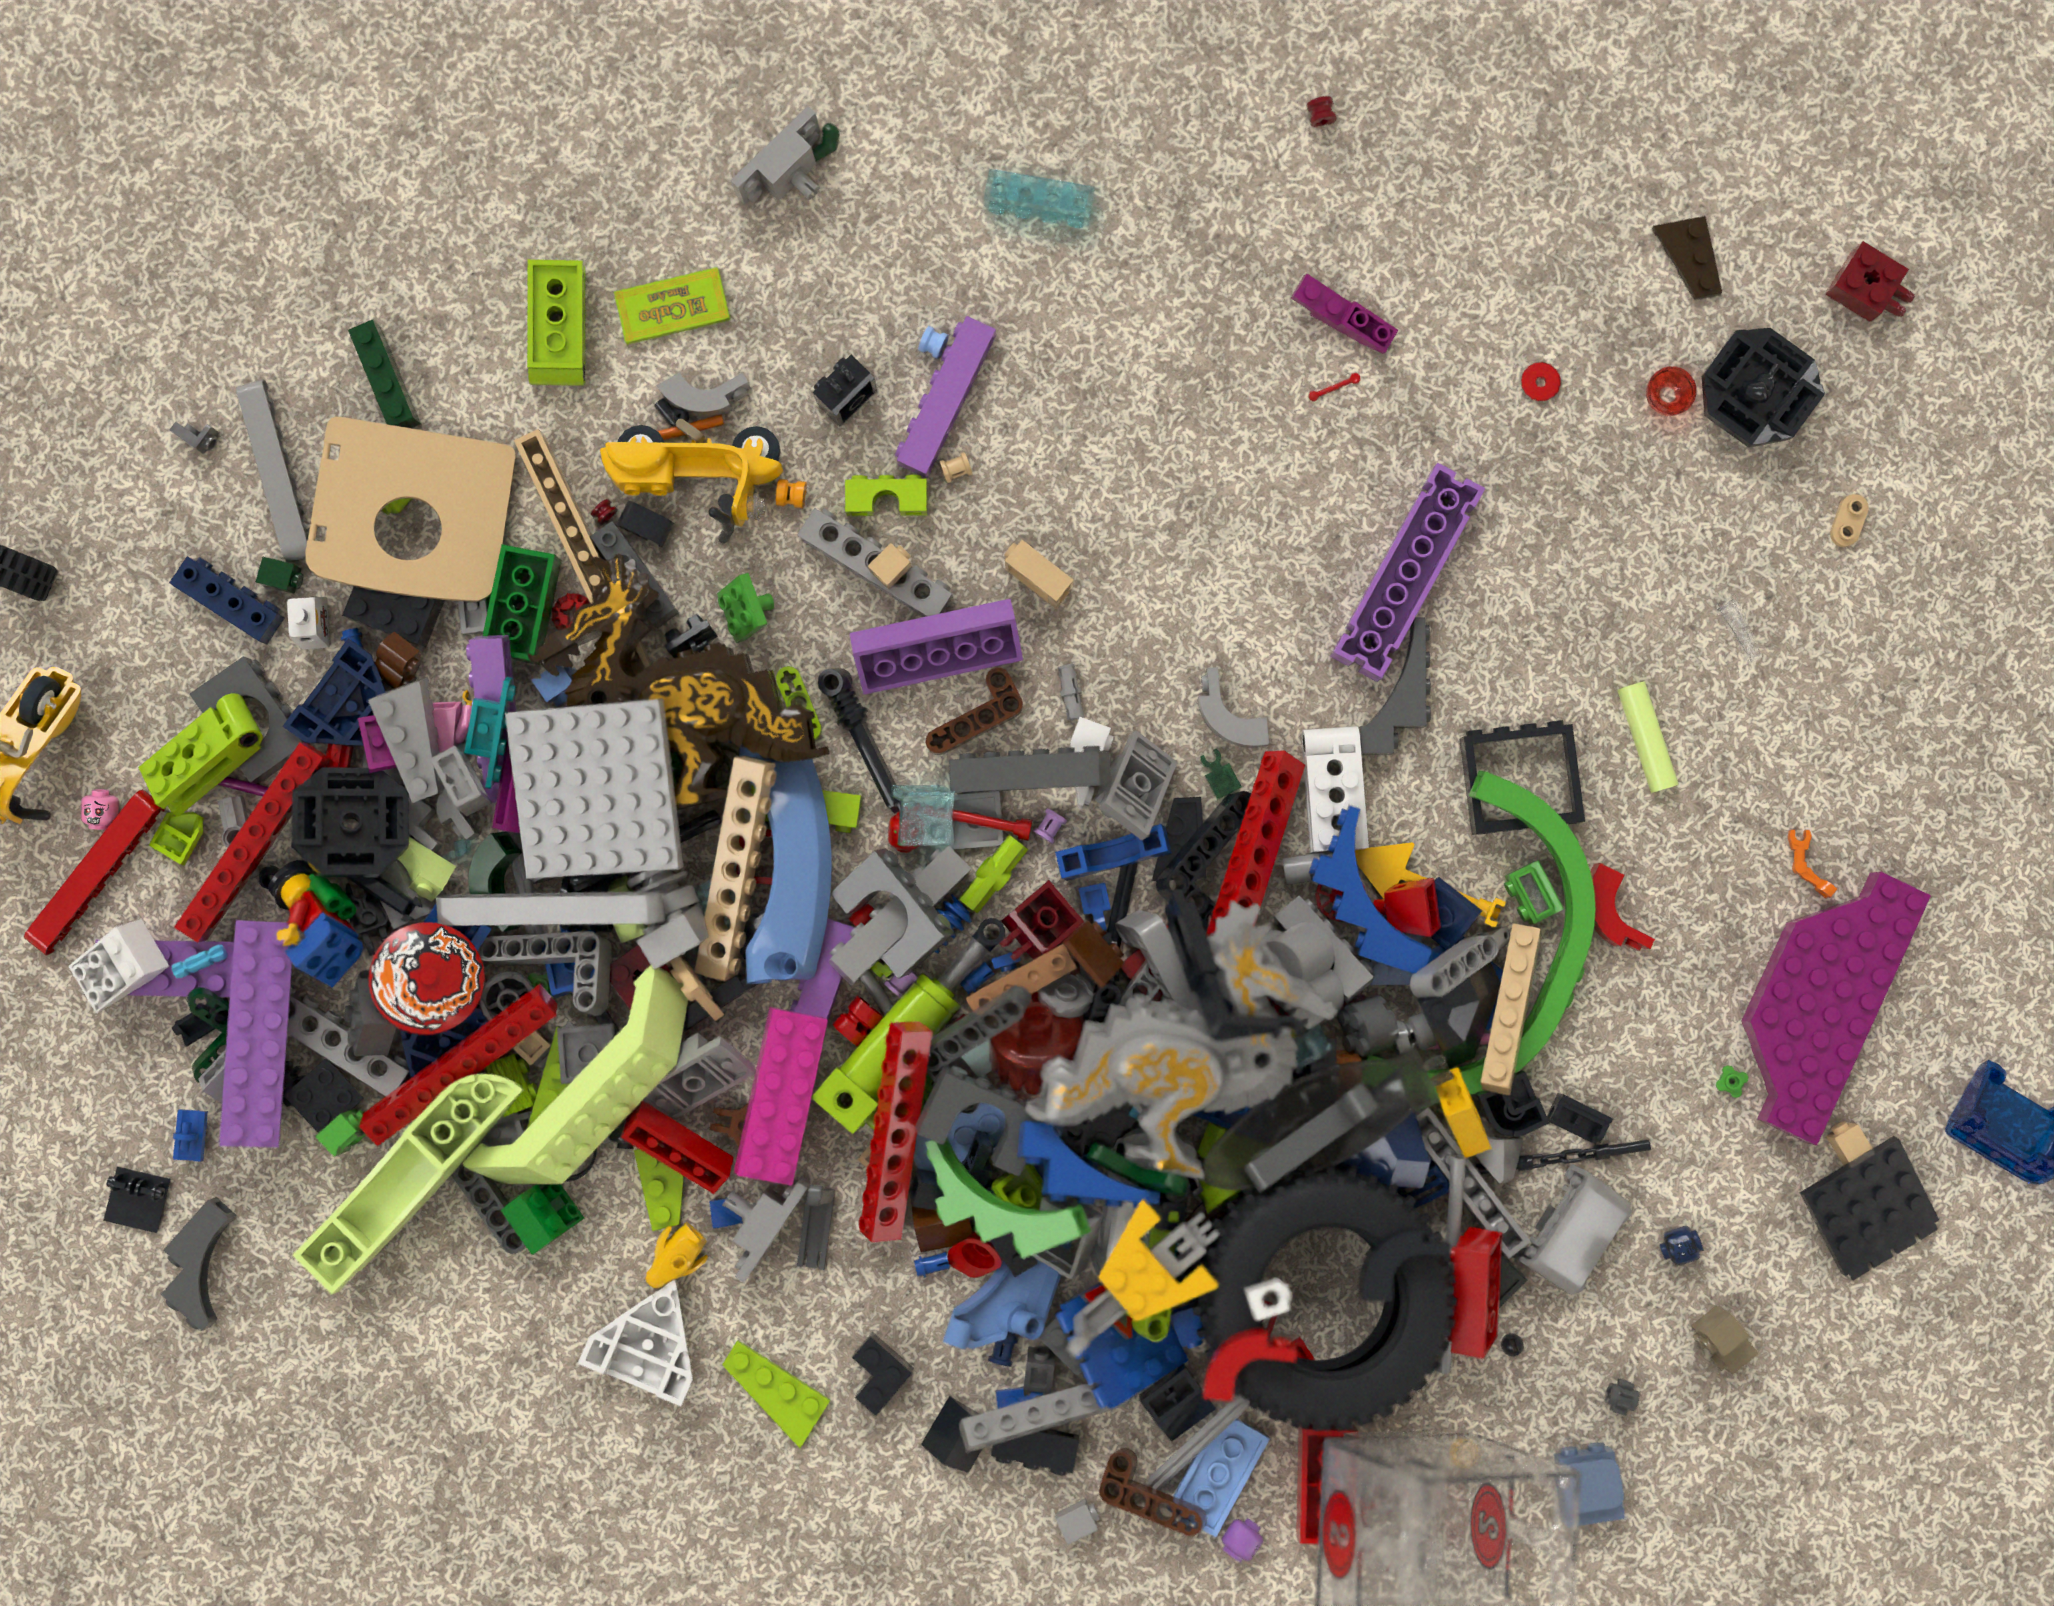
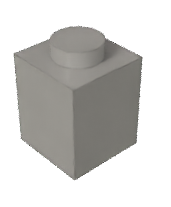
M1086 1499L1055 1513L1056 1521L1068 1545L1098 1530L1096 1521L1100 1520V1516L1095 1505H1088Z

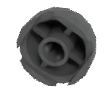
M504 971L495 974L483 987L480 1006L484 1016L490 1021L534 988L533 984L526 976L518 972Z

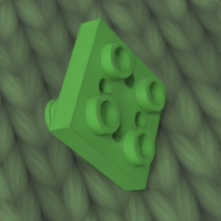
M749 573L737 576L717 593L719 606L724 611L728 622V630L733 635L735 643L747 640L768 624L763 611H770L774 608L773 597L769 593L757 596Z

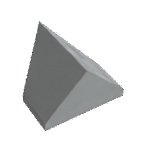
M1487 1137L1492 1149L1475 1156L1499 1184L1511 1182L1514 1179L1523 1145V1138Z

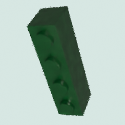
M372 319L348 329L386 424L405 428L421 425L382 328Z

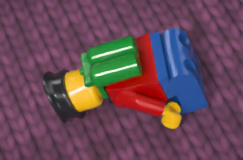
M295 860L277 871L268 884V890L274 896L276 904L290 912L287 923L289 928L278 930L277 939L278 941L284 940L283 946L290 945L284 952L297 969L333 988L359 959L363 951V944L357 939L359 937L347 921L356 913V906L338 884L331 883L327 878H322L320 875H313V869L306 861ZM297 929H300L306 937L296 946L295 944L300 940Z

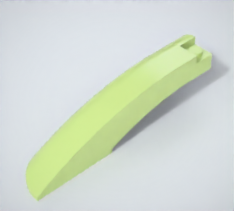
M493 1074L468 1076L448 1086L402 1133L403 1135L368 1176L292 1256L331 1294L339 1292L431 1198L498 1122L524 1089L505 1077Z

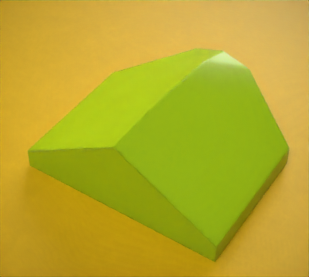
M193 811L184 812L179 817L171 812L166 813L149 846L185 866L203 834L204 818Z

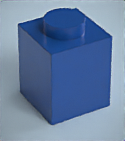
M1190 1304L1174 1309L1171 1312V1321L1181 1347L1187 1346L1188 1349L1203 1344V1339H1205L1204 1337L1199 1338L1196 1330L1203 1326L1200 1316L1193 1315L1192 1306L1195 1305Z

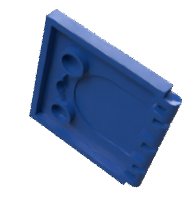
M1100 1282L1060 1305L1062 1311L1056 1314V1318L1064 1333L1069 1331L1073 1333L1067 1337L1068 1343L1075 1337L1074 1316L1088 1305L1082 1299V1294L1100 1286ZM1171 1323L1167 1336L1159 1342L1148 1340L1138 1334L1133 1327L1132 1337L1125 1339L1110 1325L1090 1341V1344L1081 1353L1075 1356L1076 1359L1085 1358L1084 1361L1079 1363V1366L1088 1384L1097 1383L1098 1385L1091 1391L1100 1409L1106 1406L1109 1409L1117 1407L1188 1361Z

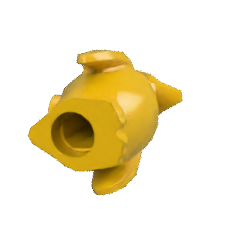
M688 1222L684 1223L669 1238L671 1226L665 1228L658 1237L654 1261L645 1277L646 1283L652 1288L659 1289L679 1277L687 1276L695 1272L707 1261V1255L696 1260L707 1240Z

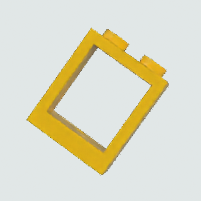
M1457 1067L1433 1076L1432 1079L1445 1116L1464 1157L1468 1158L1492 1149L1477 1108L1459 1068Z

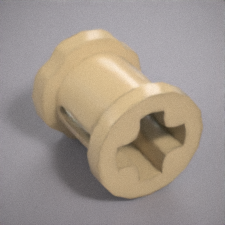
M962 452L959 457L939 461L947 483L965 474L968 476L973 475L965 452Z

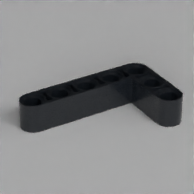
M1247 791L1227 795L1156 881L1157 891L1167 902L1173 892L1169 884L1171 878L1176 883L1175 889L1183 892L1186 902H1189L1190 897L1194 899L1205 933H1207L1209 927L1208 918L1209 916L1212 917L1216 904L1195 884V881L1241 827L1251 793ZM1237 799L1241 801V810L1237 808ZM1221 818L1225 821L1224 830L1220 827ZM1204 838H1206L1209 842L1208 850L1204 848ZM1188 858L1193 864L1191 870L1188 869L1186 864Z

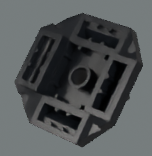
M1772 328L1736 330L1701 376L1704 416L1748 448L1792 439L1825 395L1815 359ZM1775 363L1778 364L1780 368L1774 375L1777 383L1771 397L1765 403H1755L1746 400L1744 390L1742 389L1744 380H1754L1760 373L1767 374Z
M321 768L292 791V848L322 878L380 877L409 848V793L407 789L399 785L383 770L370 773L369 768ZM348 819H354L359 825L356 828L349 829L343 823Z

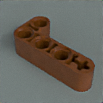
M996 667L991 669L986 675V684L993 697L992 700L928 733L925 742L932 754H946L1020 715L1023 709L1022 698L1005 669ZM994 675H1002L1006 679L1005 685L1000 688H995L990 682ZM1009 698L1015 699L1019 704L1018 708L1013 712H1008L1003 708L1004 701ZM983 711H990L994 714V720L990 724H983L979 721V715ZM965 723L970 727V732L967 736L959 737L955 734V728L958 724ZM950 729L951 735L956 742L951 744L949 738L942 742L943 747L941 749H938L937 746H931L934 743L933 737L938 736L942 739L948 736L945 730Z
M1123 1448L1110 1456L1099 1487L1100 1498L1105 1503L1186 1536L1197 1535L1205 1527L1207 1515L1201 1507L1133 1480L1138 1462L1134 1451ZM1118 1456H1124L1128 1460V1469H1121L1118 1466ZM1109 1483H1115L1119 1487V1496H1113L1109 1492ZM1135 1493H1140L1145 1497L1146 1505L1144 1507L1136 1504L1134 1500ZM1164 1503L1171 1507V1517H1165L1161 1513V1504ZM1180 1514L1182 1518L1179 1521H1176ZM1191 1515L1195 1516L1194 1521L1197 1523L1194 1527L1190 1525L1191 1521L1187 1519Z

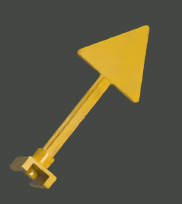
M1414 843L1355 850L1357 865L1383 899L1384 892L1393 885L1399 884L1400 880L1411 882L1427 879L1406 869L1415 846ZM1459 892L1482 910L1480 915L1485 917V924L1496 927L1497 922L1490 920V917L1498 918L1501 909L1495 907V905L1504 907L1505 901L1495 898L1493 902L1483 898L1478 900Z

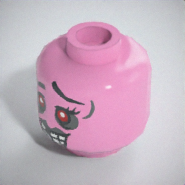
M94 789L92 790V795H86L81 800V821L87 824L89 829L106 830L119 814V799L109 795V790Z

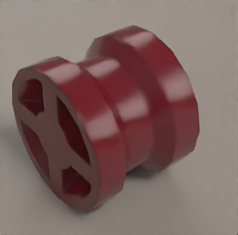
M1318 97L1306 104L1307 110L1312 116L1310 118V125L1312 127L1329 125L1337 120L1336 113L1332 111L1334 104L1332 97Z

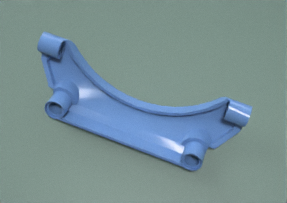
M1053 1124V1131L1060 1137L1062 1125ZM1084 1152L1082 1161L1097 1171L1098 1164L1087 1158L1088 1153ZM1042 1160V1165L1033 1164L1042 1180L1044 1177L1045 1160ZM1073 1239L1059 1245L1069 1251ZM1002 1261L1001 1267L994 1272L990 1279L975 1294L953 1309L943 1342L966 1350L967 1348L974 1349L1004 1340L1008 1332L1018 1334L1030 1340L1039 1338L1044 1331V1325L1061 1274L1045 1263L1038 1261L1039 1264L1014 1277L1006 1263Z

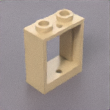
M1021 540L1018 545L1013 543L1004 554L1006 557L1005 570L1055 609L1058 608L1073 589L1074 580L1025 541Z

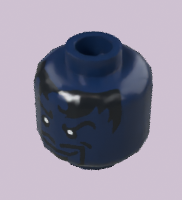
M1682 1226L1665 1232L1663 1235L1664 1243L1659 1244L1665 1260L1671 1259L1676 1266L1698 1260L1701 1256L1700 1252L1704 1251L1697 1230L1692 1231L1689 1226Z

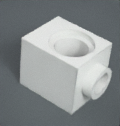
M1277 1278L1244 1289L1252 1315L1256 1320L1290 1310L1288 1301H1291L1292 1298L1287 1284L1282 1285L1281 1281ZM1268 1291H1274L1276 1293L1274 1304L1264 1305V1294Z

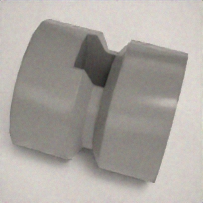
M1423 1012L1408 1017L1406 1023L1402 1020L1397 1022L1399 1038L1393 1044L1396 1045L1394 1050L1399 1059L1415 1054L1416 1048L1425 1050L1437 1045Z

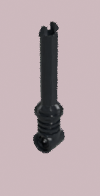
M844 668L824 670L818 677V687L823 694L827 695L829 700H833L831 705L836 706L834 708L835 712H839L837 714V725H842L843 729L850 732L886 806L894 814L903 811V797L866 725L868 709L863 707L861 703L857 704L859 699L858 697L854 698L856 692L851 691L853 689L851 674ZM834 675L839 680L837 688H834L831 683Z
M346 877L403 915L401 920L404 922L414 921V918L409 915L416 906L421 908L423 906L419 897L411 898L381 877Z

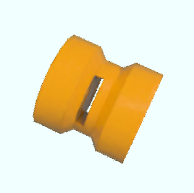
M778 479L776 506L785 507L787 504H791L795 508L803 509L805 506L807 483L804 481L790 483L787 479Z

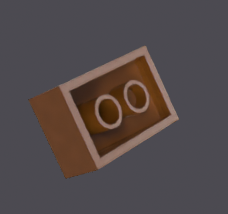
M1087 920L1062 942L1100 988H1102L1124 964L1121 960L1124 954L1114 942L1109 945L1103 939L1106 932L1096 921L1091 924Z

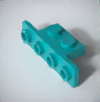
M506 677L503 681L500 702L480 698L473 699L464 753L490 758L485 788L489 789L492 788L495 782H499L502 766H498L499 755L504 756L507 740L502 739L504 728L507 729L505 713H508V703L514 701L516 686L512 685V677Z

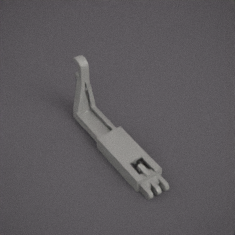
M1202 1212L1198 1213L1187 1223L1183 1221L1149 1249L1174 1278L1207 1252L1206 1246L1220 1235L1217 1230L1212 1231L1208 1236L1205 1234L1212 1227L1210 1221H1207L1201 1227L1197 1225L1205 1217ZM1183 1237L1186 1241L1177 1246L1181 1255L1175 1258L1174 1254L1168 1249ZM1108 1289L1074 1316L1075 1337L1069 1341L1070 1345L1067 1347V1350L1073 1357L1081 1353L1090 1344V1341L1127 1312Z

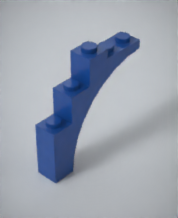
M1349 804L1347 810L1341 809L1337 821L1341 828L1338 836H1332L1328 848L1332 855L1320 853L1319 859L1313 858L1309 869V873L1313 874L1312 881L1343 891L1342 895L1336 894L1332 910L1336 911V919L1366 928L1365 932L1359 931L1355 942V947L1359 948V956L1415 974L1427 965L1432 950L1429 946L1409 938L1393 927L1376 909L1365 892L1358 874L1355 856V830L1360 808Z

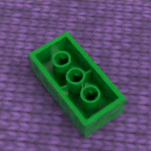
M501 544L482 636L509 635L511 660L540 665V663L531 662L528 654L537 655L539 646L544 645L562 560L555 554ZM530 575V580L524 583L522 581L523 577ZM523 600L525 602V606L521 610H519L517 608V604H522ZM517 628H519L520 631L518 635L516 634V636H513L511 634L512 629L517 630Z

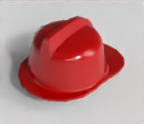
M977 1231L971 1233L965 1240L953 1245L947 1254L951 1267L971 1278L982 1277L1002 1265V1259L990 1240L983 1242Z

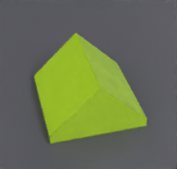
M1025 1164L1020 1177L1006 1172L993 1181L992 1190L998 1198L1022 1208L1040 1209L1044 1199L1042 1195L1043 1180L1033 1164Z

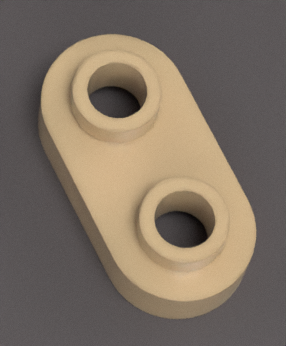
M1851 494L1845 497L1839 504L1830 530L1831 540L1839 547H1848L1854 544L1860 536L1869 509L1868 503L1863 496ZM1852 503L1858 505V512L1852 509ZM1844 528L1849 530V537L1843 534Z

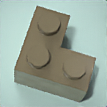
M1717 1305L1691 1325L1696 1332L1693 1338L1703 1349L1706 1348L1713 1354L1710 1359L1720 1371L1725 1369L1731 1374H1735L1759 1354L1747 1339L1750 1335L1736 1317Z

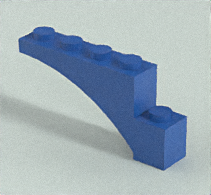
M1029 1121L1020 1123L1017 1157L1025 1158L1026 1164L1042 1165V1160H1045L1042 1195H1050V1201L1067 1202V1197L1078 1198V1203L1090 1205H1095V1200L1106 1201L1105 1206L1122 1207L1123 1203H1133V1209H1137L1143 1199L1150 1205L1159 1204V1192L1141 1190L1122 1184L1104 1176L1083 1162L1053 1131V1124Z

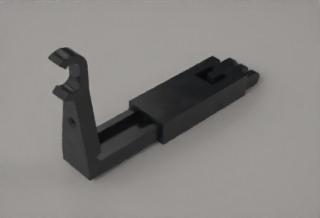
M1175 889L1165 907V914L1168 920L1167 925L1190 993L1196 992L1212 1041H1224L1270 1033L1277 1040L1283 1030L1281 1028L1293 1029L1295 1032L1294 1036L1300 1038L1304 1031V1026L1298 1018L1293 1016L1264 1017L1235 1014L1232 1017L1229 1016L1216 979L1219 970L1195 902H1186L1183 892Z
M736 975L711 991L710 994L713 997L711 999L721 1009L758 984H747V978L743 979L741 975ZM697 1001L687 1007L682 1034L710 1016ZM607 1009L603 1014L596 1016L600 1024L614 1023L615 1036L621 1031ZM587 1014V1017H594V1015Z

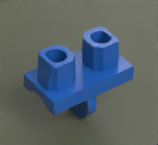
M178 1110L176 1132L173 1133V1139H175L173 1160L203 1161L208 1111Z

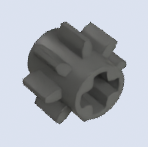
M1618 1378L1617 1384L1610 1383L1608 1385L1605 1402L1611 1405L1610 1410L1624 1416L1627 1415V1410L1633 1412L1636 1410L1640 1394L1639 1391L1633 1390L1635 1384Z

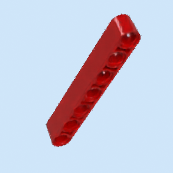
M140 790L136 792L25 932L24 939L46 956L55 951L53 949L59 940L62 942L72 929L70 927L76 918L78 920L89 907L87 904L93 897L96 898L106 886L104 883L109 876H114L123 864L121 861L127 854L130 855L140 843L139 838L144 832L147 834L157 821L155 819L161 811L164 812L165 808L157 806L153 797L146 791Z

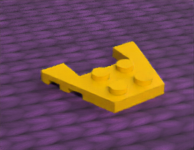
M1145 1199L1139 1203L1098 1276L1135 1321L1204 1294L1219 1285L1203 1265L1199 1266L1179 1284L1149 1250L1140 1237L1154 1226L1161 1217Z

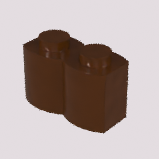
M396 632L391 633L381 641L376 652L377 659L375 661L381 680L393 689L416 681V670L421 665L419 660L421 652Z

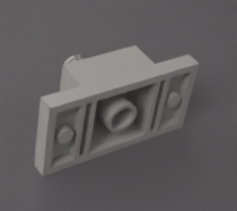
M809 106L730 180L737 198L744 205L749 200L751 202L756 201L762 194L761 189L763 187L778 202L794 186L807 200L813 198L812 192L815 195L819 192L820 187L807 176L816 166L811 146L817 142L820 136L816 113Z
M1135 730L1129 735L1123 752L1111 762V785L1100 786L1094 800L1100 804L1099 808L1102 814L1108 818L1112 817L1139 839H1145L1149 836L1177 761Z
M699 1033L690 1034L680 1044L677 1065L643 1101L675 1120L755 1074V1065L721 1036L709 1042Z
M802 1176L798 1182L793 1180V1185H789L782 1196L768 1187L757 1204L753 1203V1205L734 1193L733 1190L731 1191L722 1206L727 1207L742 1217L744 1222L732 1240L745 1249V1252L735 1266L739 1269L735 1276L737 1279L745 1283L811 1183Z

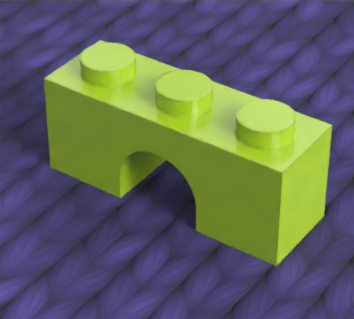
M854 475L852 479H845V513L847 516H874V504L883 495H892L898 499L901 516H928L927 479H922L920 475H906L905 479H895L893 475H880L878 479H868V476Z

